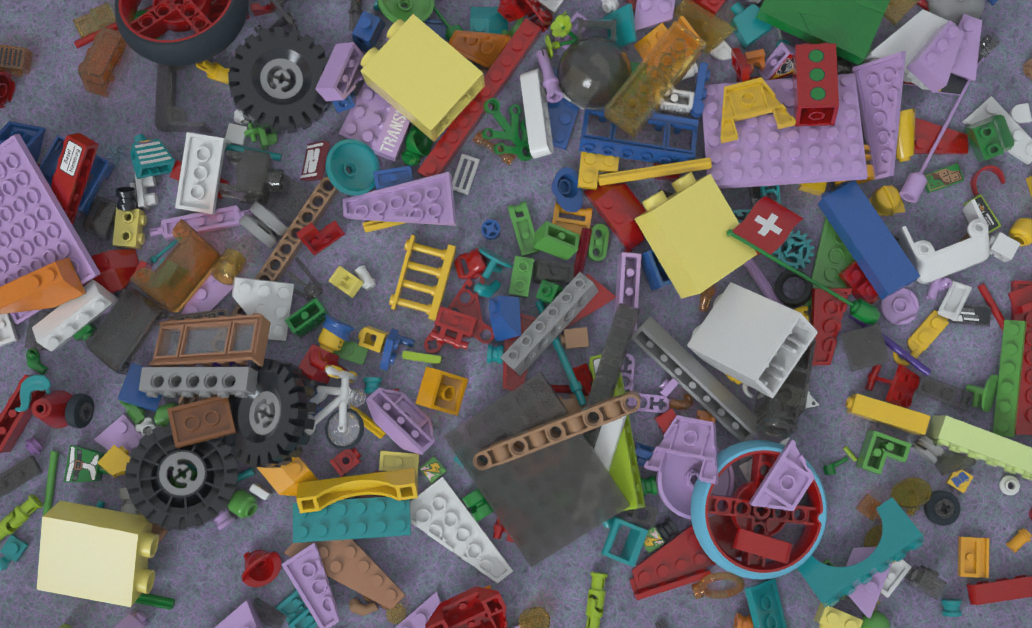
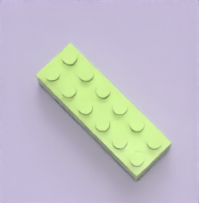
M946 415L932 416L926 437L933 440V443L936 445L949 447L948 450L965 453L971 459L983 460L987 465L1002 467L1008 473H1017L1022 475V478L1032 481L1031 447Z

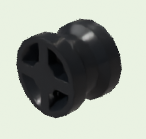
M666 517L663 523L655 525L666 541H669L673 534L677 535L680 533L669 517Z

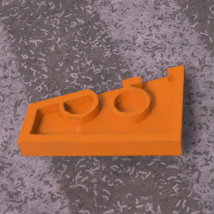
M455 30L448 44L465 58L490 69L512 37L506 34Z

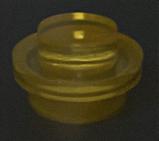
M397 604L393 609L388 608L386 611L388 621L393 624H399L405 619L406 610L400 604Z

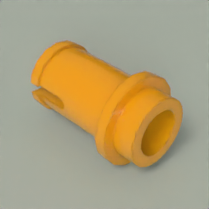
M1024 528L1018 529V533L1006 543L1014 553L1027 541H1031L1032 535Z

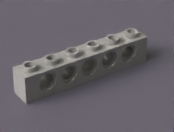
M579 272L500 358L521 376L599 292L595 284Z
M142 367L139 391L146 393L148 397L154 398L158 397V395L175 398L176 395L193 398L194 395L211 398V395L229 398V395H235L236 397L247 398V395H255L258 371L250 367Z

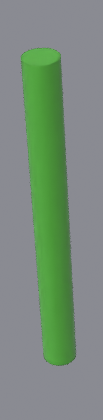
M51 451L43 515L52 508L59 456L58 451Z

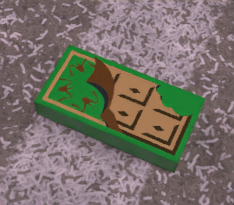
M958 163L924 174L927 179L925 186L927 194L965 181Z

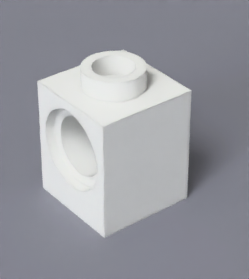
M1001 232L990 235V254H994V257L1003 262L1012 260L1021 243Z

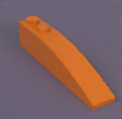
M70 258L55 261L1 286L0 314L54 308L86 294Z

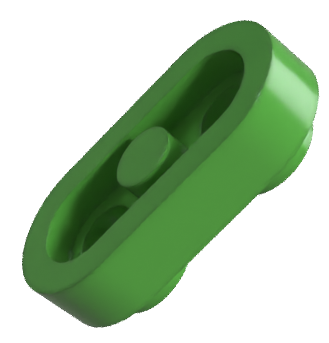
M601 223L590 228L592 229L587 257L593 262L601 261L607 255L609 229ZM596 231L600 232V237L596 236ZM594 249L598 251L597 256L593 254Z

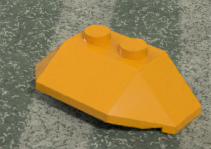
M300 456L297 458L292 457L293 462L286 466L281 465V468L257 467V469L279 495L296 496L298 483L319 480Z

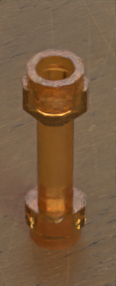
M478 131L472 141L478 146L483 145L494 153L493 147L495 144L485 140L482 137V133ZM507 153L497 155L502 158L503 163L509 166L516 158L513 154Z

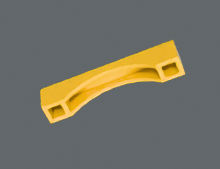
M415 468L300 482L298 483L296 494L300 513L320 511L339 500L358 495H382L398 501L418 498Z

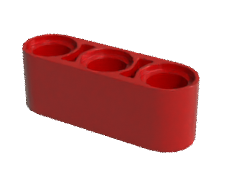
M738 527L732 547L788 564L793 544Z

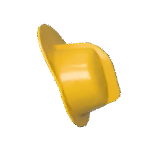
M893 185L879 187L869 199L879 216H893L895 213L905 212L903 201L899 195L900 192Z

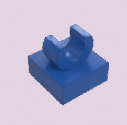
M638 442L635 443L638 465L644 467L646 459L650 460L653 456L654 447Z

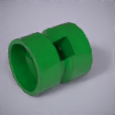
M483 485L462 498L467 508L472 509L471 515L476 522L498 509L493 500L487 498L489 494Z

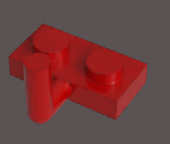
M739 47L732 48L731 63L737 74L736 82H745L759 78L758 76L750 78L752 67L751 64L747 63L746 55L742 54Z

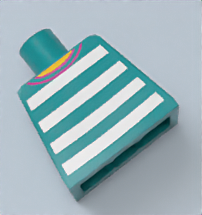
M144 134L136 135L134 137L135 142L132 144L130 158L136 178L140 179L171 173L175 160L162 142L157 138L147 140Z

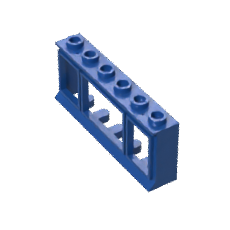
M586 102L579 151L659 164L695 160L699 120ZM589 114L598 115L600 122H605L607 117L612 118L609 138L586 134ZM625 120L636 121L637 128H642L644 123L655 124L654 129L656 131H661L664 126L662 146L615 139L617 124L624 125ZM670 127H673V133L679 134L681 129L692 130L690 150L668 147Z

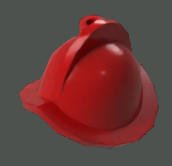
M255 550L251 553H245L243 555L245 571L241 576L242 581L251 587H261L272 582L281 569V558L278 552L268 553L264 550Z

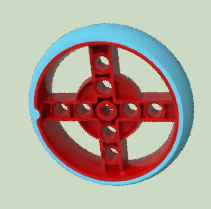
M749 440L731 445L717 454L718 478L734 462L753 455L750 481L737 488L732 496L711 494L714 484L701 482L698 478L694 485L690 512L696 538L712 561L734 575L749 579H772L788 574L802 565L813 554L824 534L827 521L826 495L818 474L807 460L806 465L815 477L806 491L808 505L798 504L794 511L781 509L780 514L776 516V509L762 507L761 512H756L759 506L748 504L785 447L783 444L768 440ZM765 465L766 472L762 475L760 468ZM720 500H723L724 506L718 510L717 504ZM742 502L743 509L737 512L736 507L738 503ZM799 509L800 514L795 518L794 512ZM708 513L730 516L736 528L739 527L753 532L754 527L759 524L760 530L758 533L769 537L777 534L786 522L805 524L799 539L792 547L788 564L775 560L765 562V557L742 551L740 561L727 554L719 546L712 534Z

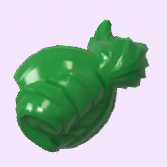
M415 125L410 128L406 138V149L401 154L403 163L408 166L420 164L421 157L430 154L433 141Z

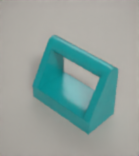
M615 517L601 554L634 567L648 530L640 524ZM620 524L631 528L621 555L610 552Z

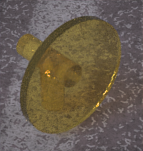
M915 477L901 480L891 490V497L894 498L900 507L907 508V514L911 516L915 514V511L920 510V506L927 503L932 496L930 484L924 479Z

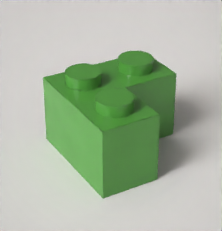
M867 430L855 467L873 474H881L886 458L906 463L912 444L874 430Z

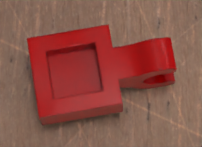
M587 364L572 368L577 381H580L584 397L588 396L590 398L595 395L590 385L593 377Z

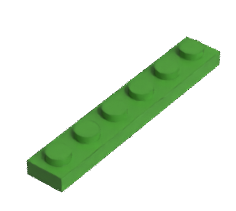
M1004 320L993 433L1000 436L1015 437L1026 321Z

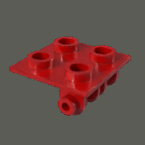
M525 0L529 5L526 15H528V18L535 15L531 21L539 26L541 32L544 33L548 30L547 25L553 23L551 21L553 19L552 15L547 10L544 11L541 8L542 4L538 0Z

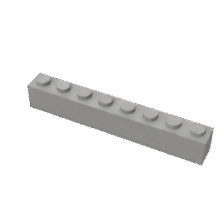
M651 316L632 334L631 338L740 442L749 441L757 434L763 423Z

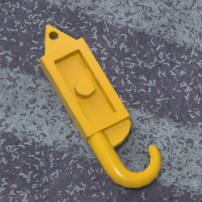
M935 310L928 315L907 340V346L911 350L913 357L917 359L949 324L948 318L938 315V311ZM893 351V359L897 364L910 365L906 360L900 359L898 354Z

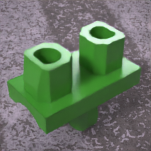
M249 123V130L244 131L245 137H251L252 143L257 142L256 136H258L261 150H266L268 146L277 144L276 133H265V130L259 127L254 128L253 123Z

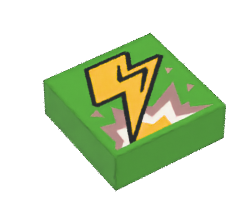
M435 456L419 468L430 483H433L446 472V469Z
M655 526L648 529L643 543L647 552L650 553L665 543Z

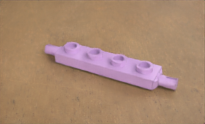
M235 205L215 209V215L200 212L164 219L161 221V227L150 228V235L162 234L166 240L240 226L242 224L238 221L244 214L253 216V213L250 209L241 211Z

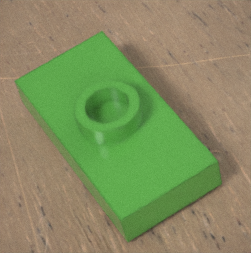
M345 341L341 350L334 351V353L339 355V358L364 366L369 349L359 346L358 343Z

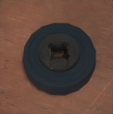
M79 393L70 398L65 409V419L69 426L81 429L90 423L94 413V401L91 396Z
M943 490L934 491L929 494L923 505L927 519L933 524L940 526L954 523L961 511L957 497Z

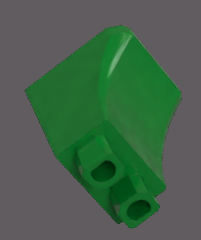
M994 115L964 127L978 162L1001 155L1014 146V140L1003 115Z

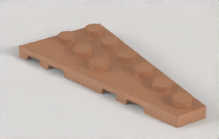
M354 539L316 542L328 577L389 609H393L406 596L400 587ZM315 542L293 543L284 554L293 557Z

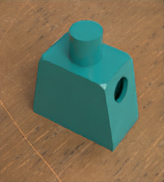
M738 1L730 8L735 15L730 26L745 50L771 31L774 26L756 18L760 8L755 4H751L744 9Z

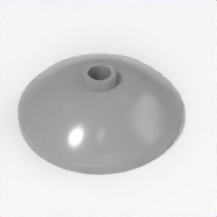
M928 0L930 13L948 21L951 20L957 27L963 14L979 19L985 7V0Z

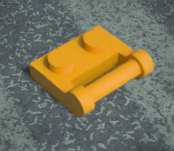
M555 203L552 223L581 235L583 227L590 228L593 208L579 209L577 212L571 213L562 209L558 203ZM559 213L583 216L585 221L560 218Z

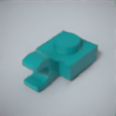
M11 535L0 550L4 554L0 559V571L6 570L12 560L19 562L29 544L15 535Z

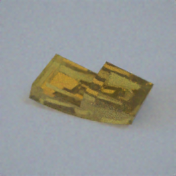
M107 3L90 9V13L73 19V24L80 37L83 38L114 23L116 20Z

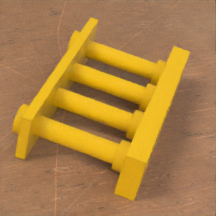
M411 235L410 239H407L404 250H407L395 294L391 295L389 305H392L391 309L394 311L397 310L399 305L426 312V315H429L428 319L435 321L444 297L456 253V246L448 244L447 249L441 250L415 243L416 237ZM413 250L441 257V260H444L442 267L435 268L410 261ZM412 269L435 275L436 278H439L438 284L432 287L405 280L407 270ZM403 287L431 294L434 297L432 304L426 305L400 298Z

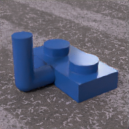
M392 328L386 338L380 369L387 371L390 364L394 365L397 354L394 352L398 349L400 343L413 347L415 340L399 335V330Z

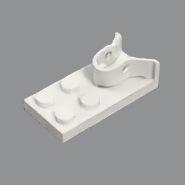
M187 132L175 208L215 215L224 151L226 146L230 145V140Z

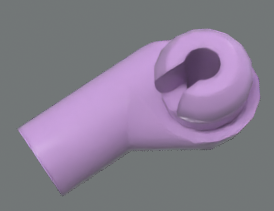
M943 277L931 282L926 298L936 300L938 291L951 287V279Z

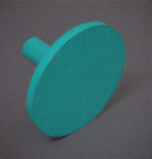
M479 248L483 255L491 259L482 274L486 279L490 278L492 272L500 273L502 271V267L497 265V263L507 268H513L514 265L502 256L486 248Z

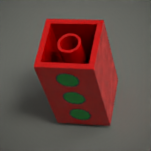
M804 43L795 46L793 59L795 126L835 125L839 108L836 43Z

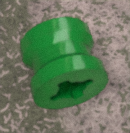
M652 475L645 479L640 477L643 496L650 493L657 495L655 476Z

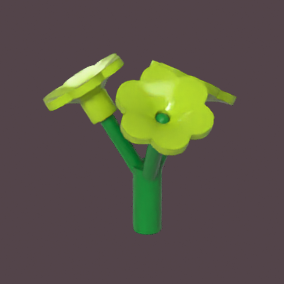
M566 11L556 17V20L551 24L550 30L554 37H565L568 34L573 39L563 42H551L549 35H546L545 43L549 58L553 57V50L559 49L560 46L576 43L588 49L591 47L589 40L579 37L571 31V18L566 15Z

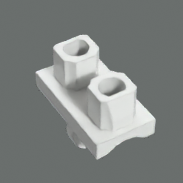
M135 175L136 183H130V187L136 189L134 199L138 202V207L146 210L149 209V206L158 204L156 193L147 194V188L156 187V178L151 176L137 179Z

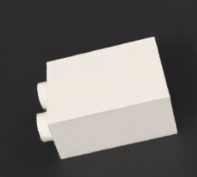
M730 282L726 290L715 299L713 308L703 323L694 329L687 346L706 364L773 398L818 332L800 312Z

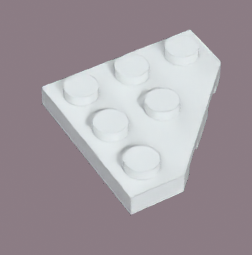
M234 277L232 297L247 315H252L253 313L264 315L271 322L268 339L286 341L288 325L285 319L290 316L294 284Z

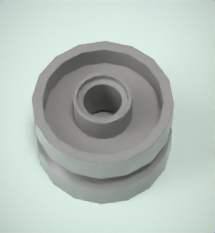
M255 201L250 207V211L258 218L253 219L248 214H244L238 222L265 245L272 248L277 243V238L272 235L273 232L271 230L283 236L288 227L280 222V218L268 208L265 209Z

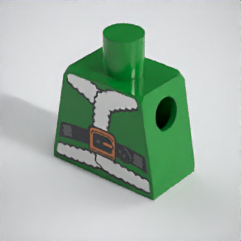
M70 445L64 482L101 481L102 474H109L97 463L105 453L80 445Z

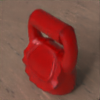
M475 248L469 253L459 255L455 259L454 265L459 278L469 279L475 274L483 273L487 267V262L479 248ZM462 259H465L469 272L467 274L464 272L461 263Z

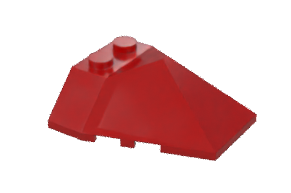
M475 586L439 603L425 624V628H507L506 604L498 590Z

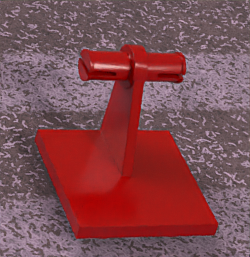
M874 363L871 373H868V381L864 389L873 391L876 381L890 385L885 400L893 405L908 409L912 404L915 389L919 386L920 377L904 365L899 364L893 381L878 377L882 366Z

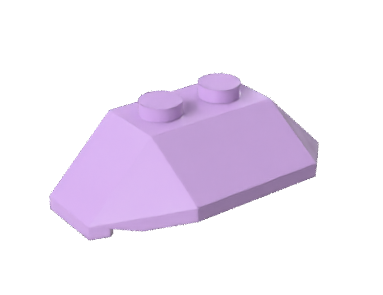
M379 387L366 399L373 421L401 449L422 455L435 442L431 419L403 392L386 390Z

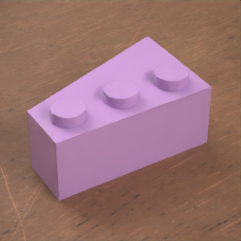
M949 20L936 30L906 67L933 93L947 86L964 32Z
M354 42L336 44L315 88L325 101L344 100L356 88V83L364 79L361 73L363 69L361 60L364 54Z
M252 597L241 604L215 628H263Z

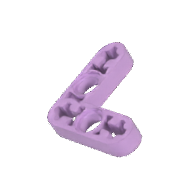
M626 353L619 356L621 370H624V364L621 363V360L628 357V360L631 361V364L627 366V371L631 370V374L622 373V376H627L630 381L629 385L624 387V389L632 391L635 359L631 354ZM639 393L641 397L646 399L647 404L644 408H639L637 411L664 413L669 409L670 402L664 396ZM634 397L627 398L628 405H636V399ZM650 397H653L652 402H659L660 399H663L666 407H662V410H659V406L652 405V409H649L651 404Z

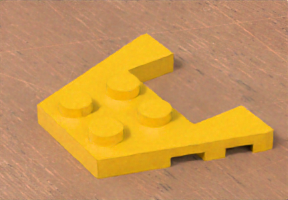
M762 77L724 87L721 144L738 140V133L734 123L736 121L773 113L777 128L782 129L794 126L796 120L786 111L787 108L783 103L781 104L778 101L775 93Z

